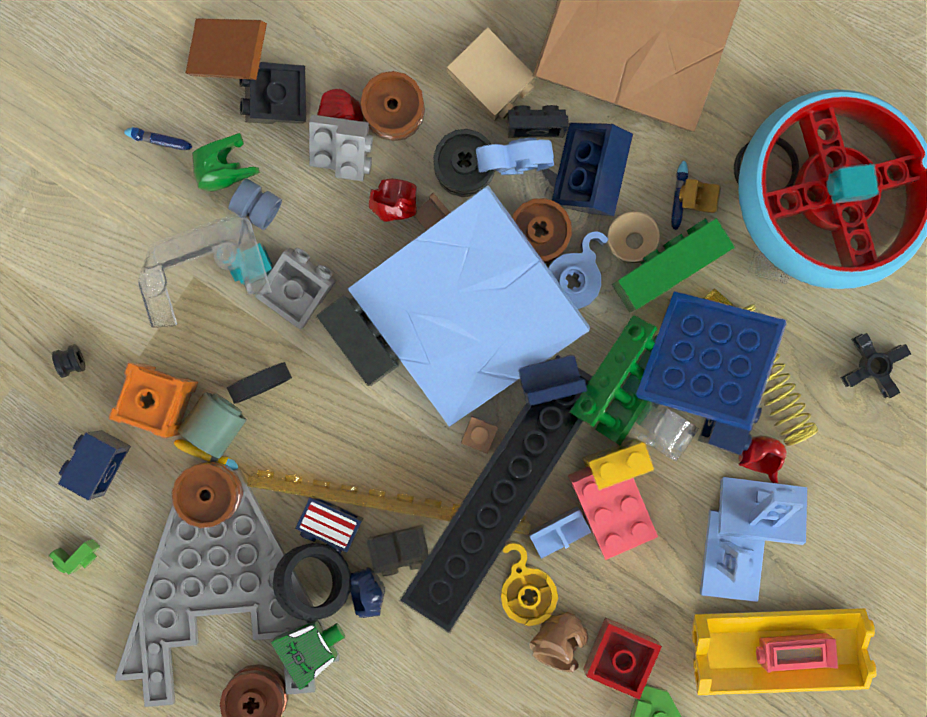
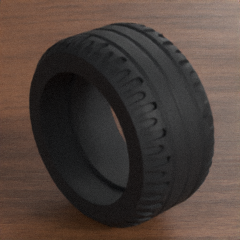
M309 543L293 548L280 559L274 571L273 591L276 600L284 611L297 619L320 620L330 617L343 607L350 594L352 584L350 581L351 572L349 565L337 550L325 544ZM308 557L322 561L328 567L332 576V590L329 597L323 604L316 607L307 606L299 601L293 592L291 584L295 566L300 560Z

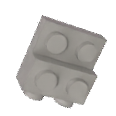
M311 115L309 122V166L335 170L336 178L363 181L365 174H370L372 157H367V152L371 153L373 135H368L369 123Z
M289 248L282 253L255 297L301 330L305 327L318 305L324 301L336 280L331 277L333 273L329 268L323 265L315 266L308 260L310 256L304 250Z

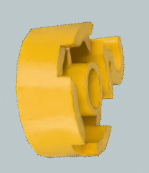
M516 541L507 542L503 552L508 553L511 550H517L520 553V558L511 564V572L502 584L501 601L503 609L508 617L517 623L525 624L526 626L541 624L551 617L552 612L556 608L558 601L556 585L550 575L541 568L525 565L527 562V552L521 543ZM531 589V591L535 590L537 592L533 596V602L528 603L527 599L522 600L521 596L525 594L524 590Z

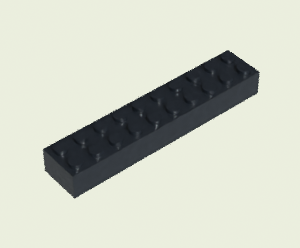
M578 368L579 375L585 380L587 386L593 376ZM582 392L531 406L528 403L524 405L399 601L446 632H451L582 425L583 420L570 413Z

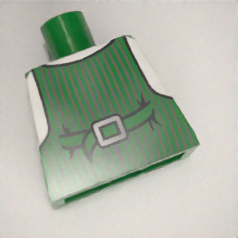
M315 620L276 636L271 644L298 689L301 690L336 659L338 653L333 645L346 637L338 623L324 630L319 621Z

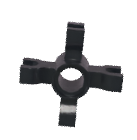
M868 333L859 334L851 340L862 358L859 361V368L840 377L845 387H853L866 378H874L883 398H892L900 394L898 387L889 374L892 372L893 363L911 355L907 345H897L886 353H877ZM874 358L880 362V370L877 373H874L871 369V362Z

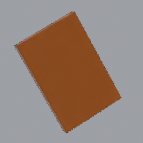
M196 18L186 74L198 77L256 80L267 23L262 20Z

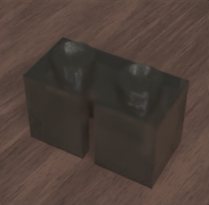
M423 524L371 536L367 539L374 574L382 573L383 577L399 573L398 568L409 566L410 570L420 569L430 553Z

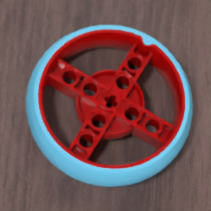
M832 89L812 92L797 97L775 110L761 124L744 153L739 173L738 192L740 208L746 228L759 250L770 262L787 275L801 282L833 289L857 288L878 282L908 262L927 237V144L918 129L903 113L889 103L872 95L852 90ZM835 115L855 120L874 131L889 146L896 159L873 164L863 153L845 147ZM799 121L809 158L802 165L796 177L795 186L766 193V169L770 153L781 134ZM818 129L824 132L825 140L819 137ZM826 156L832 159L833 167L827 164ZM874 165L878 187L877 195L867 200L833 203L832 196L829 195L827 190L829 174L839 168ZM887 170L892 172L894 180L888 177ZM905 186L906 209L902 226L893 243L877 257L867 220L876 210L881 198V192ZM808 190L814 194L815 202L809 200L807 196ZM781 197L787 200L789 204L788 210L782 207L780 203ZM843 211L848 213L850 219L849 223L843 219ZM803 214L816 227L831 231L841 266L825 264L803 253L784 235L776 220ZM851 238L857 242V250L852 248Z

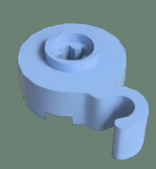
M522 138L509 142V145L495 144L476 149L479 173L496 169L501 175L523 174V171L533 169L541 171L554 166L552 142L549 140Z
M591 232L585 236L580 245L581 253H566L556 258L548 267L578 310L588 306L598 296L601 288V273L595 263L596 254L589 248V242L592 240L598 241L600 245L607 243L608 238L601 232ZM567 275L570 277L576 275L578 277L577 282L580 283L578 288L574 286L573 289H569L567 287L568 281L565 279Z

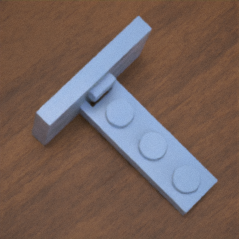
M728 477L721 479L718 535L804 545L806 543L807 487Z
M709 510L700 594L703 596L758 602L765 540L718 535L719 511Z

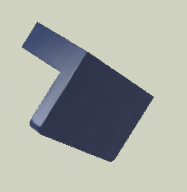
M574 355L518 369L525 400L530 406L587 391L585 380L579 375Z

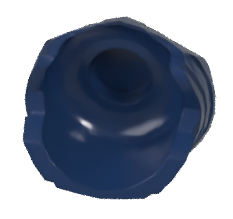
M370 567L351 573L350 581L352 586L350 592L355 615H358L359 618L380 616L385 595V586L380 577Z

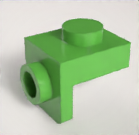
M93 539L84 542L72 556L68 555L62 548L53 550L49 556L53 559L52 563L56 569L70 575L78 571L81 566L84 569L87 568L97 558V555L94 553L100 548V545Z

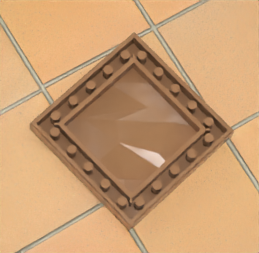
M558 0L532 76L688 132H695L741 0Z

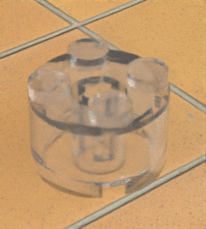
M648 401L633 424L632 428L634 429L631 434L652 447L656 442L654 448L677 461L679 457H682L699 428L668 408Z

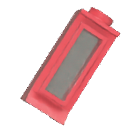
M828 633L759 638L760 646L756 647L757 662L768 673L771 671L825 667L838 669L836 639Z

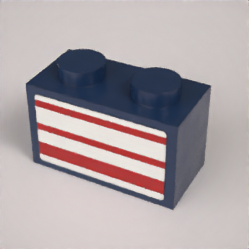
M312 495L309 497L295 529L301 531V537L313 542L316 539L321 540L341 554L342 551L346 553L349 551L364 518Z

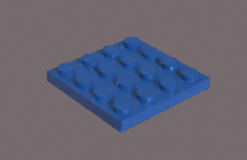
M674 291L637 390V398L751 431L787 325L786 320Z

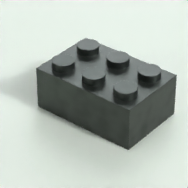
M343 295L317 314L316 317L367 386H373L399 366L396 362L399 357L389 344L385 346L379 339L382 336L371 320L369 322L365 321L362 316L365 312L354 297L349 299Z

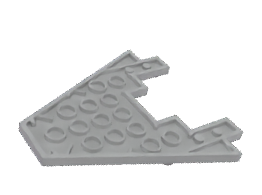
M241 469L234 470L242 483L243 497L240 507L232 517L218 525L207 528L189 525L178 516L172 504L115 676L116 681L142 679L144 707L173 705L175 703L171 647L193 646L199 643L198 616L251 612L253 640L273 639L282 633L315 621L301 620L289 615L276 600L273 591L274 571L278 562L286 553ZM206 490L207 492L204 495L208 499L211 497V493ZM293 570L291 584L295 596L303 604L314 607L295 570ZM321 619L318 620L322 628L326 630ZM339 653L333 662H337L340 660ZM284 666L286 695L315 692V678L299 690Z

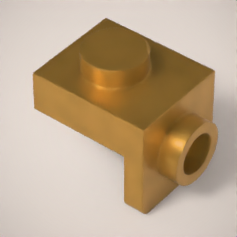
M686 179V185L681 187L679 200L683 202L682 207L685 209L716 213L721 187L718 184Z

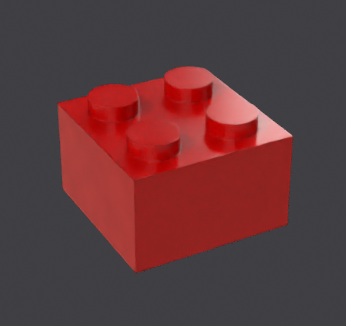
M605 617L583 668L586 677L640 700L662 645L655 638Z

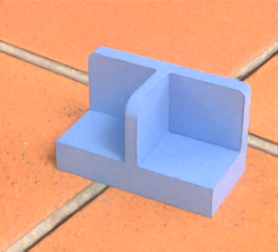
M578 506L528 532L541 559L563 547H570V543L591 533Z

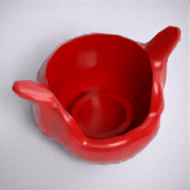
M762 435L752 437L748 450H743L742 455H739L740 463L738 465L749 470L768 474L770 481L778 484V471L783 467L787 456L786 447L779 440Z

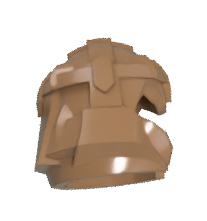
M569 612L557 616L551 615L549 619L541 624L538 634L530 642V649L533 651L532 655L534 658L554 669L573 673L574 670L579 668L577 660L573 657V652L577 647L583 648L588 642V632L586 628H583L582 621Z

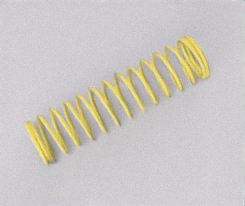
M751 304L742 309L754 311L756 307L755 304ZM776 354L777 357L774 362L780 358V354ZM779 363L773 365L772 368L782 367L771 374L768 381L782 376L787 377L764 391L763 395L783 387H792L777 398L765 403V406L791 396H798L784 407L770 413V416L800 405H803V407L789 417L776 422L775 426L804 415H808V417L796 426L781 432L780 435H785L804 426L813 425L797 431L784 439L783 443L786 446H790L815 435L818 429L815 423H805L811 417L810 413L799 414L803 411L806 404H794L801 394H788L795 388L796 384L787 383L782 385L790 378L791 374L783 373L776 375L786 365Z

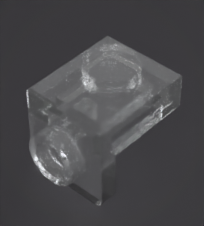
M757 246L755 247L748 273L787 285L788 280L793 277L778 269Z

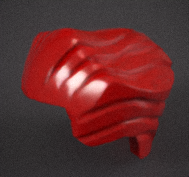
M331 89L323 93L317 116L364 122L360 102L348 92L342 89Z
M390 178L381 180L378 189H371L369 209L384 222L412 217L417 214V186L414 183L401 179Z

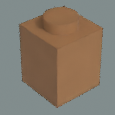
M471 416L461 443L488 454L498 426Z

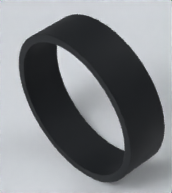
M779 137L775 144H778L787 152L792 164L791 178L785 187L788 188L796 181L799 173V160L794 148L787 141ZM749 142L740 149L735 158L734 175L738 185L741 158Z
M282 362L228 386L227 390L233 403L236 404L277 387L292 379L286 363Z

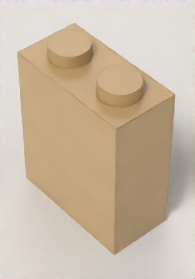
M488 27L447 66V74L493 121L499 116L504 119L508 115V110L514 109L512 103L519 97L524 99L535 88L532 85L535 77L532 76L533 73Z

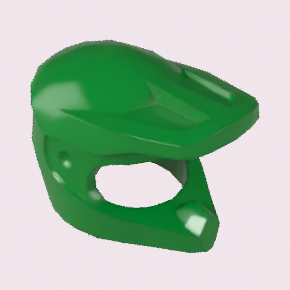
M241 133L206 144L192 153L193 174L199 189L219 191L260 173L258 167L240 168V163L228 164L227 162L228 154L235 147H241L244 144Z

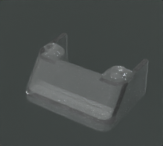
M231 214L161 239L149 246L138 278V285L151 328L178 325L166 288L167 277L164 270L212 253L216 264L220 268L233 270L240 267L248 295H267L272 293L252 225L247 217Z

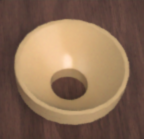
M633 211L620 215L613 221L608 230V244L611 251L617 258L627 263L643 262V257L656 250L659 245L660 233L656 222L642 212ZM632 234H638L643 238V244L637 249H631L626 244L627 238Z

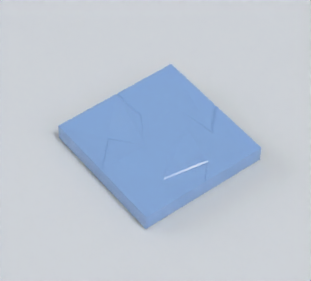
M489 185L348 288L449 427L520 378L519 368L546 361L590 330L589 324Z

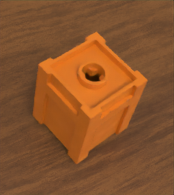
M128 363L124 373L127 376L116 407L112 408L109 419L153 432L154 435L163 438L180 435L178 429L181 426L191 394L196 391L198 381L189 378H177L155 370L156 367L148 364ZM151 392L153 399H155V404L150 405L146 409L144 407L145 402L141 401V396H147Z

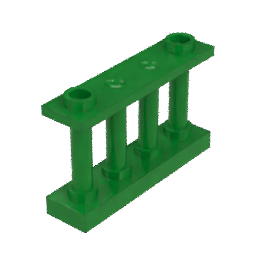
M634 314L586 386L587 391L582 392L570 413L592 427L599 421L595 430L619 446L649 402L637 398L636 393L657 335L654 339H652V336L658 328ZM646 348L647 350L645 351L639 362L636 363L637 359L639 358L643 350ZM630 372V373H631L630 376L628 377V379L626 380L625 384H624L623 387L621 388V387H620L621 384L623 383V381L625 380L626 376H627L628 373ZM614 396L615 399L613 400L608 410L605 412L604 410L606 409V407L608 406V404Z

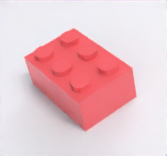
M589 466L568 475L605 560L658 537L634 478L598 490Z

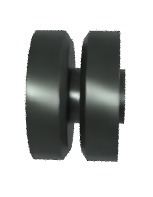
M471 129L454 130L445 135L437 144L433 156L435 176L441 187L450 194L460 197L475 196L487 187L493 179L495 169L479 173L476 149L492 145L489 139L480 132ZM467 160L470 163V167L466 168L465 165L460 167L459 164L461 161Z

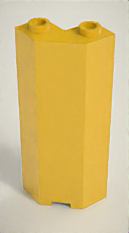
M866 608L695 614L692 627V642L695 643L696 659H693V671L697 694L719 695L869 689L872 679L876 677V664L874 660H870L867 650L870 639L875 634L873 620H869ZM828 633L836 639L838 669L825 667L771 671L768 673L757 662L756 647L760 646L759 638ZM821 647L776 650L777 659L821 656Z

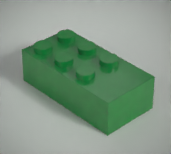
M706 218L686 230L689 236L684 238L682 233L662 245L665 251L660 253L656 249L643 257L644 261L640 263V267L611 284L629 313L644 306L735 248L717 218L711 222H708Z

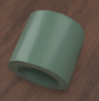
M204 392L178 431L185 439L202 451L216 458H221L245 424L246 418L241 414L242 411L227 399L216 393Z

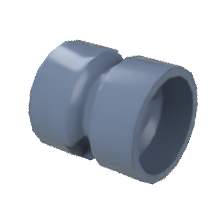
M247 178L235 191L228 209L242 218L249 216L250 223L264 231L279 211L282 199L269 191L262 193V187Z

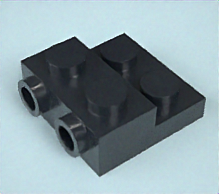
M260 62L256 80L239 79L240 87H245V98L240 100V114L245 115L246 123L274 124L275 122L303 124L306 122L305 65Z
M519 105L514 106V110H508V138H564L568 129L566 109H559L557 105L542 106V110H531L530 106Z

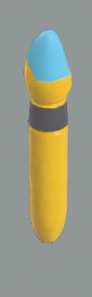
M181 439L174 441V445L183 452L207 462L216 461L226 464L232 470L238 469L237 463L230 457L221 456V458H216L202 451L191 442Z

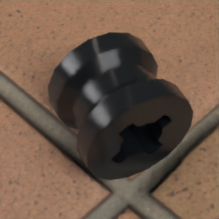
M76 344L70 345L65 351L56 350L52 352L54 367L61 378L69 376L70 372L85 371L84 357Z

